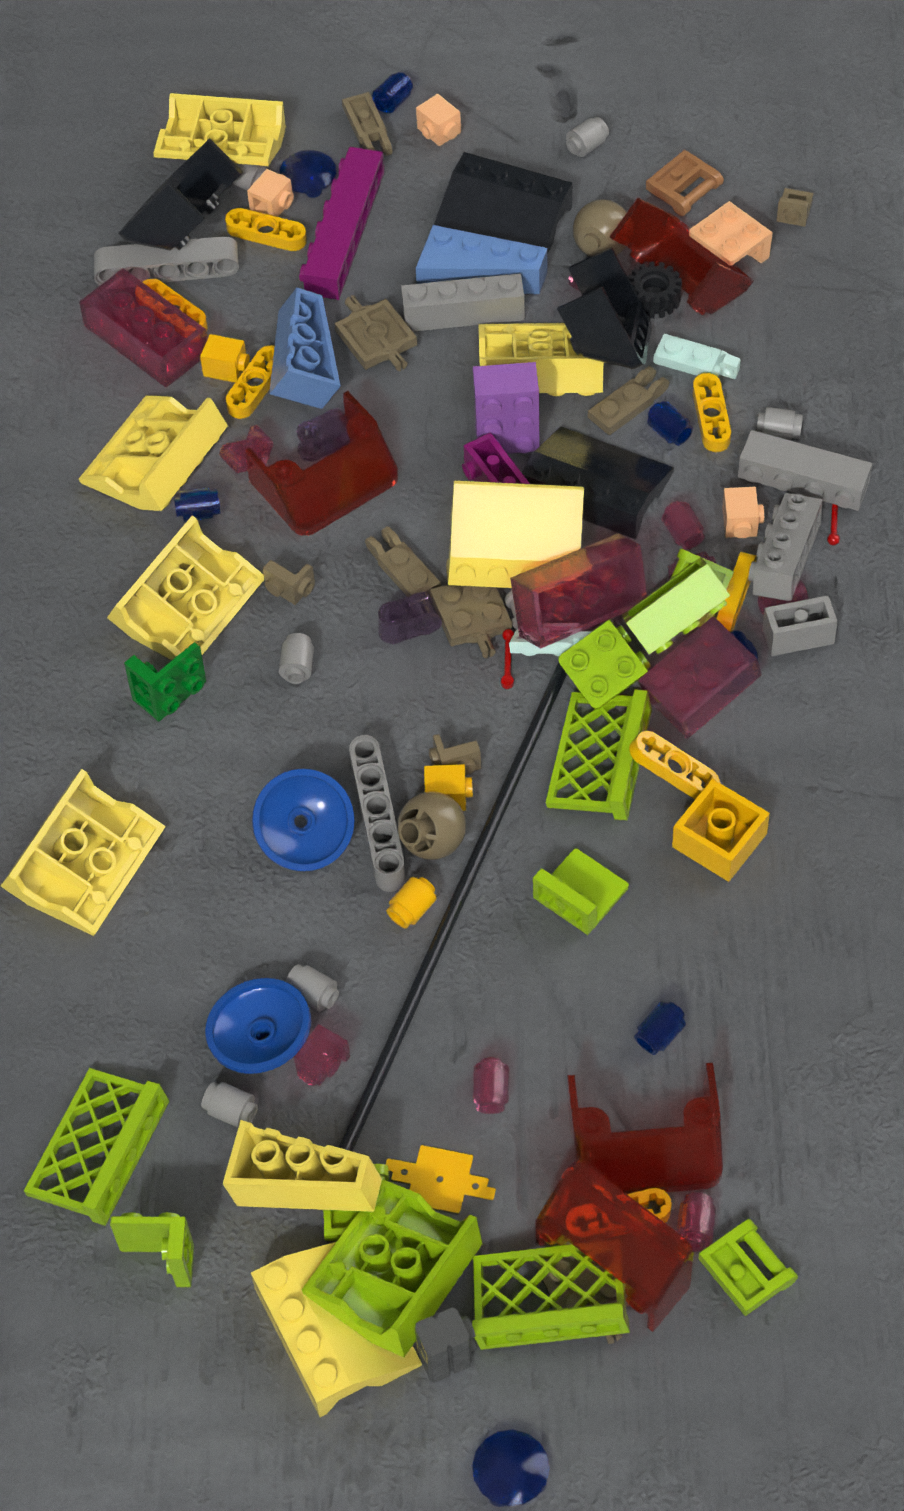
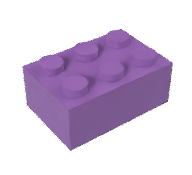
M536 362L473 366L476 439L491 432L507 454L534 452L539 447V387Z

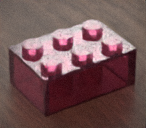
M712 616L638 681L642 690L648 691L650 702L688 739L762 674L757 658Z

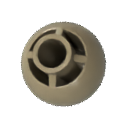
M606 199L591 201L579 210L574 219V240L578 248L589 257L610 247L618 255L626 248L631 238L632 225L630 217L625 209L614 201Z
M431 791L420 793L412 797L403 806L399 814L398 834L400 840L410 853L419 858L427 860L444 858L452 854L460 846L465 836L466 820L459 804L446 794Z

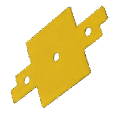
M421 1145L416 1164L389 1158L386 1160L385 1165L389 1167V1171L393 1172L391 1180L411 1184L409 1190L419 1193L433 1209L459 1214L464 1195L493 1200L496 1189L487 1187L488 1178L469 1174L473 1155ZM403 1169L408 1171L406 1175L401 1174ZM438 1176L443 1177L442 1182L437 1181ZM474 1183H477L479 1185V1188L473 1189L472 1185Z

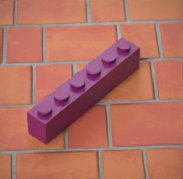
M349 147L346 157L340 159L338 179L334 178L332 181L330 200H325L323 220L317 222L315 230L316 239L314 242H310L307 253L308 261L306 264H302L299 279L304 283V290L320 294L323 298L340 299L384 175L383 152Z

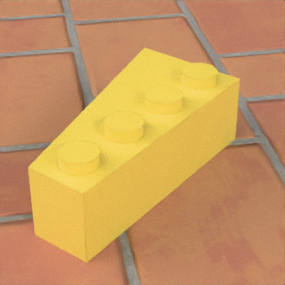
M240 1120L223 1185L237 1206L374 1212L382 1178L367 1155L331 1145L323 1147L313 1144L307 1138L298 1136L295 1139L282 1135L278 1130L271 1128L263 1130L254 1127L250 1122Z

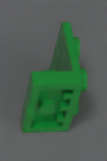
M195 642L159 672H157L152 664L147 661L143 663L135 655L124 662L132 700L158 722L167 715L173 714L184 700L190 695L198 693L204 686V683H206L201 648Z

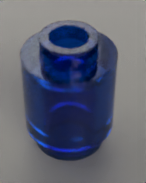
M402 72L391 74L372 93L376 108L382 112L393 113L411 95L413 89L411 79Z
M658 402L650 408L647 424L663 439L677 446L688 440L693 432V426L690 425V420L670 402Z
M209 487L179 491L180 498H174L176 516H183L184 522H187L191 516H194L197 520L213 519V515L221 514L217 489L209 490Z
M659 1002L638 1025V1032L634 1035L636 1042L652 1055H656L659 1051H664L685 1028L686 1022L683 1019L685 1014L673 1002H668L667 1004Z

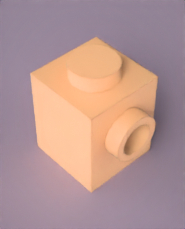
M439 94L416 107L417 129L422 132L424 137L431 139L438 146L454 139L461 133L460 111Z
M266 169L247 190L250 210L279 217L285 209L291 206L294 198L291 179L269 169Z
M756 487L724 488L722 509L725 538L756 537L758 524L764 523L763 504L758 505Z

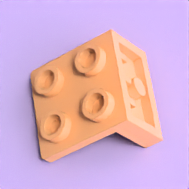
M730 201L689 230L690 237L730 266L746 255L753 257L760 263H763L770 256L773 232Z

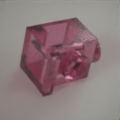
M318 1024L305 1044L294 1056L297 1075L311 1086L315 1084L321 1086L327 1076L331 1078L337 1072L341 1060L348 1061L350 1052L347 1040Z

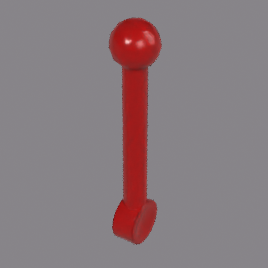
M832 504L831 534L827 537L830 545H837L840 541V537L837 534L838 505Z
M506 629L502 634L505 640L504 676L501 678V686L504 689H510L514 686V678L511 676V653L509 642L514 635L512 629Z

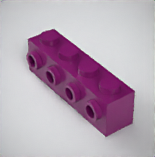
M491 432L463 445L464 463L462 464V469L468 480H473L474 482L530 484Z

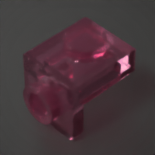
M257 425L250 427L246 440L222 445L219 455L236 473L266 467L274 443Z

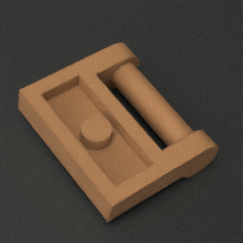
M683 150L646 181V190L672 206L679 216H684L701 197L711 189H717L722 185L724 179L716 169L688 151ZM699 177L705 179L685 197L680 195L682 191Z

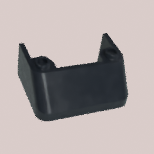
M209 138L149 197L118 234L129 243L169 251L175 247L179 251L191 239L188 234L205 219L202 213L206 211L210 214L221 203L218 199L221 193L243 172Z
M610 247L570 266L568 269L582 296L559 306L557 310L572 336L570 341L577 355L582 354L587 359L630 369L644 365L652 331L651 322L613 248Z

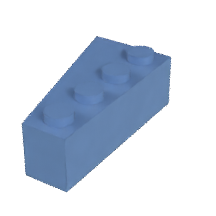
M433 225L416 266V283L521 273L524 294H540L547 275V248Z
M296 287L278 311L269 394L322 409L341 386L322 295Z

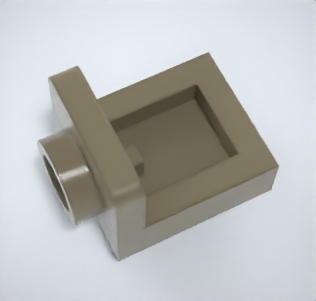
M785 188L783 196L780 197L778 202L777 222L805 227L814 193Z
M272 560L263 567L267 590L276 597L281 596L294 605L302 597H307L315 586L313 567L309 564H306L296 575Z
M433 735V748L428 749L432 766L465 764V775L481 769V752L477 740L444 749L440 735Z

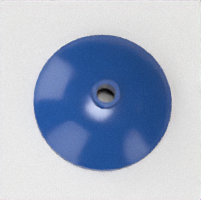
M295 769L273 778L261 790L253 807L252 828L259 847L274 863L289 870L312 871L329 865L347 848L354 830V811L348 794L332 777L312 769ZM297 815H302L306 819V825L303 828L295 825L294 820Z
M272 978L249 980L231 988L215 1003L206 1022V1041L215 1059L226 1068L246 1074L267 1072L288 1062L305 1044L311 1027V1013L304 996L291 984Z

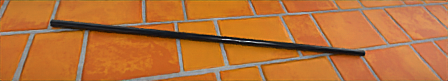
M559 662L338 1148L353 1152L567 676Z

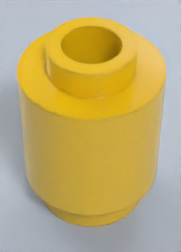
M410 877L389 901L390 906L386 910L388 916L402 928H408L410 924L415 925L436 901L435 887L423 877L419 879Z

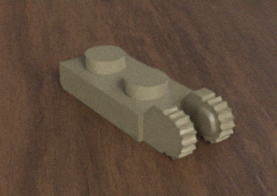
M367 92L342 99L344 112L359 144L363 145V149L375 151L371 142L379 140L386 156L391 155L393 151L387 136V129L370 93Z
M651 366L645 367L644 370L637 374L635 379L632 378L588 410V418L605 433L611 435L651 406L654 400L666 392L670 383L666 378L661 377L654 381L649 389L646 390L644 387L654 379L657 372Z
M387 526L381 530L383 539L391 547L387 552L384 551L376 538L370 536L365 540L368 550L376 558L378 565L414 605L429 597L430 589L441 587V582L404 542L400 541L398 535L390 527Z

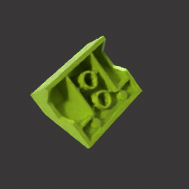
M382 1179L374 1212L359 1211L302 1288V1292L372 1344L405 1357L416 1341V1323L430 1316L433 1317L473 1259V1256L482 1246L477 1217L469 1215L461 1222L435 1212L419 1193Z

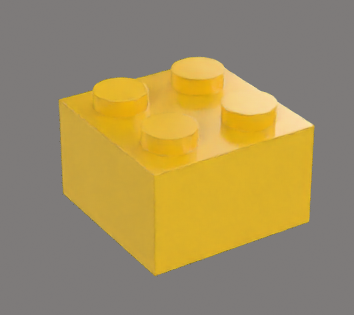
M712 779L674 825L672 847L729 882L767 835L770 813Z

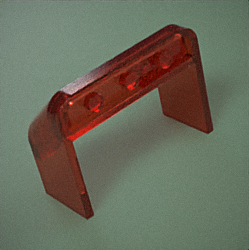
M637 198L612 232L610 238L632 250L629 255L640 264H645L647 261L648 263L654 262V266H659V263L662 262L665 263V269L670 265L674 268L673 272L678 271L680 274L679 278L682 280L681 288L689 294L687 303L692 309L702 316L706 312L712 315L749 289L754 280L735 264L732 266L728 265L690 237L689 230L691 228L674 215Z
M349 391L343 393L347 435L352 442L310 467L302 470L291 460H280L267 467L250 447L245 450L249 481L288 526L299 535L308 536L318 532L392 488L398 481L397 465L376 420Z
M706 1063L704 1097L692 1099L684 1108V1126L611 1132L609 1117L603 1110L596 1107L578 1108L575 1075H567V1104L576 1183L579 1191L588 1198L599 1199L622 1196L650 1188H659L667 1193L709 1189L716 1186L722 1178L723 1156L721 1116L713 1063Z
M574 1160L564 1171L535 1220L536 1243L540 1246L545 1242L550 1245L555 1243L564 1245L568 1241L625 1284V1292L628 1296L626 1298L627 1303L640 1314L646 1312L648 1314L647 1328L654 1332L690 1288L694 1250L682 1235L582 1161Z

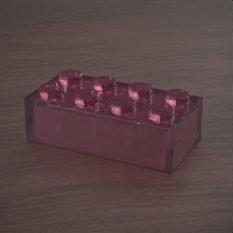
M124 268L79 301L84 326L166 388L201 360L200 356L207 342L206 329Z
M619 533L510 578L519 636L540 649L621 615L647 597L641 545Z

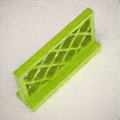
M634 690L633 696L617 695L604 706L593 710L583 718L577 713L578 704L589 703L581 692H572L545 802L547 808L613 813L614 820L628 821L640 764L632 758L629 747L631 742L641 732L648 730L652 712L648 691ZM615 706L627 707L626 713L615 720L607 713ZM602 715L609 724L594 732L588 724ZM583 728L589 737L575 745L570 740V737ZM615 730L620 735V740L608 748L601 739ZM596 743L602 752L588 761L582 754V751ZM577 756L583 764L568 773L564 768V763ZM609 758L614 763V767L601 776L594 767ZM590 771L596 780L581 788L575 779ZM569 783L577 791L568 798L556 797L558 790ZM601 786L608 792L606 801H594L588 796Z
M89 1068L24 1189L25 1194L29 1197L87 1215L93 1222L106 1226L169 1103L160 1084L147 1080L144 1085ZM95 1081L107 1084L110 1092L92 1100L90 1099L89 1092ZM130 1092L139 1094L135 1104L121 1109L117 1098ZM113 1100L117 1112L98 1120L94 1108ZM90 1111L93 1123L74 1130L73 1122L76 1116ZM120 1120L122 1124L120 1133L105 1140L102 1128ZM97 1131L101 1143L82 1151L78 1139ZM73 1142L77 1153L58 1161L56 1154L59 1148ZM104 1151L106 1159L103 1165L89 1171L85 1159ZM80 1162L84 1174L65 1182L61 1170ZM57 1173L60 1185L47 1191L39 1189L43 1178ZM88 1183L90 1190L83 1203L72 1200L69 1190Z
M621 1239L473 1256L475 1320H472V1326L476 1335L474 1338L481 1350L630 1333L629 1318L626 1311L623 1246ZM614 1251V1262L604 1273L591 1263L599 1253ZM572 1256L580 1263L566 1277L555 1269L554 1266L563 1257ZM536 1261L543 1267L530 1281L517 1272L525 1262ZM499 1265L506 1271L492 1286L483 1279V1267ZM586 1268L599 1277L587 1292L573 1283ZM550 1272L562 1283L548 1297L536 1286ZM614 1273H615V1281L611 1279V1277L613 1276ZM513 1276L525 1287L511 1301L499 1291ZM607 1283L616 1290L617 1302L600 1304L593 1297ZM568 1287L581 1296V1299L572 1308H562L556 1303ZM533 1292L544 1302L535 1312L525 1313L518 1306ZM494 1296L507 1305L498 1316H484V1307Z

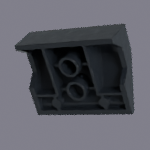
M464 152L452 172L434 225L545 247L548 254L554 242L559 220L565 210L571 211L573 183Z
M560 427L533 452L522 474L530 484L583 487L582 520L636 539L646 510L654 497H660L674 472V467Z

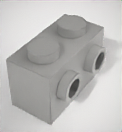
M822 596L766 607L762 631L770 655L776 656L834 644L838 621L829 596Z

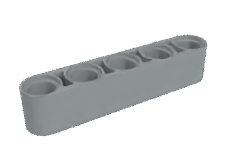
M230 237L190 239L179 251L175 247L169 251L132 244L103 247L94 253V280L103 287L139 285L147 279L173 282L228 277L236 274L239 270L238 244Z
M360 735L351 741L349 751L374 878L381 890L394 892L399 890L405 883L404 857L379 743L372 736ZM369 755L367 758H362L361 756ZM369 783H376V784L373 785V786H368V785H366V784H369ZM375 811H382L380 814H372ZM382 839H387V840H389V841L386 842V843H379V842H378L379 840H382ZM388 868L396 869L395 871H392V872H385V871H384L385 869H388Z

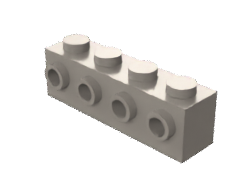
M521 273L401 285L404 321L413 332L525 320L524 290Z
M751 430L739 459L738 478L752 483L771 486L781 491L823 499V501L838 505L839 507L859 511L870 483L873 463Z
M785 493L781 504L775 505L772 516L773 524H767L764 537L765 543H759L757 562L752 561L748 579L753 581V595L791 602L821 526L823 499L807 497L801 494Z

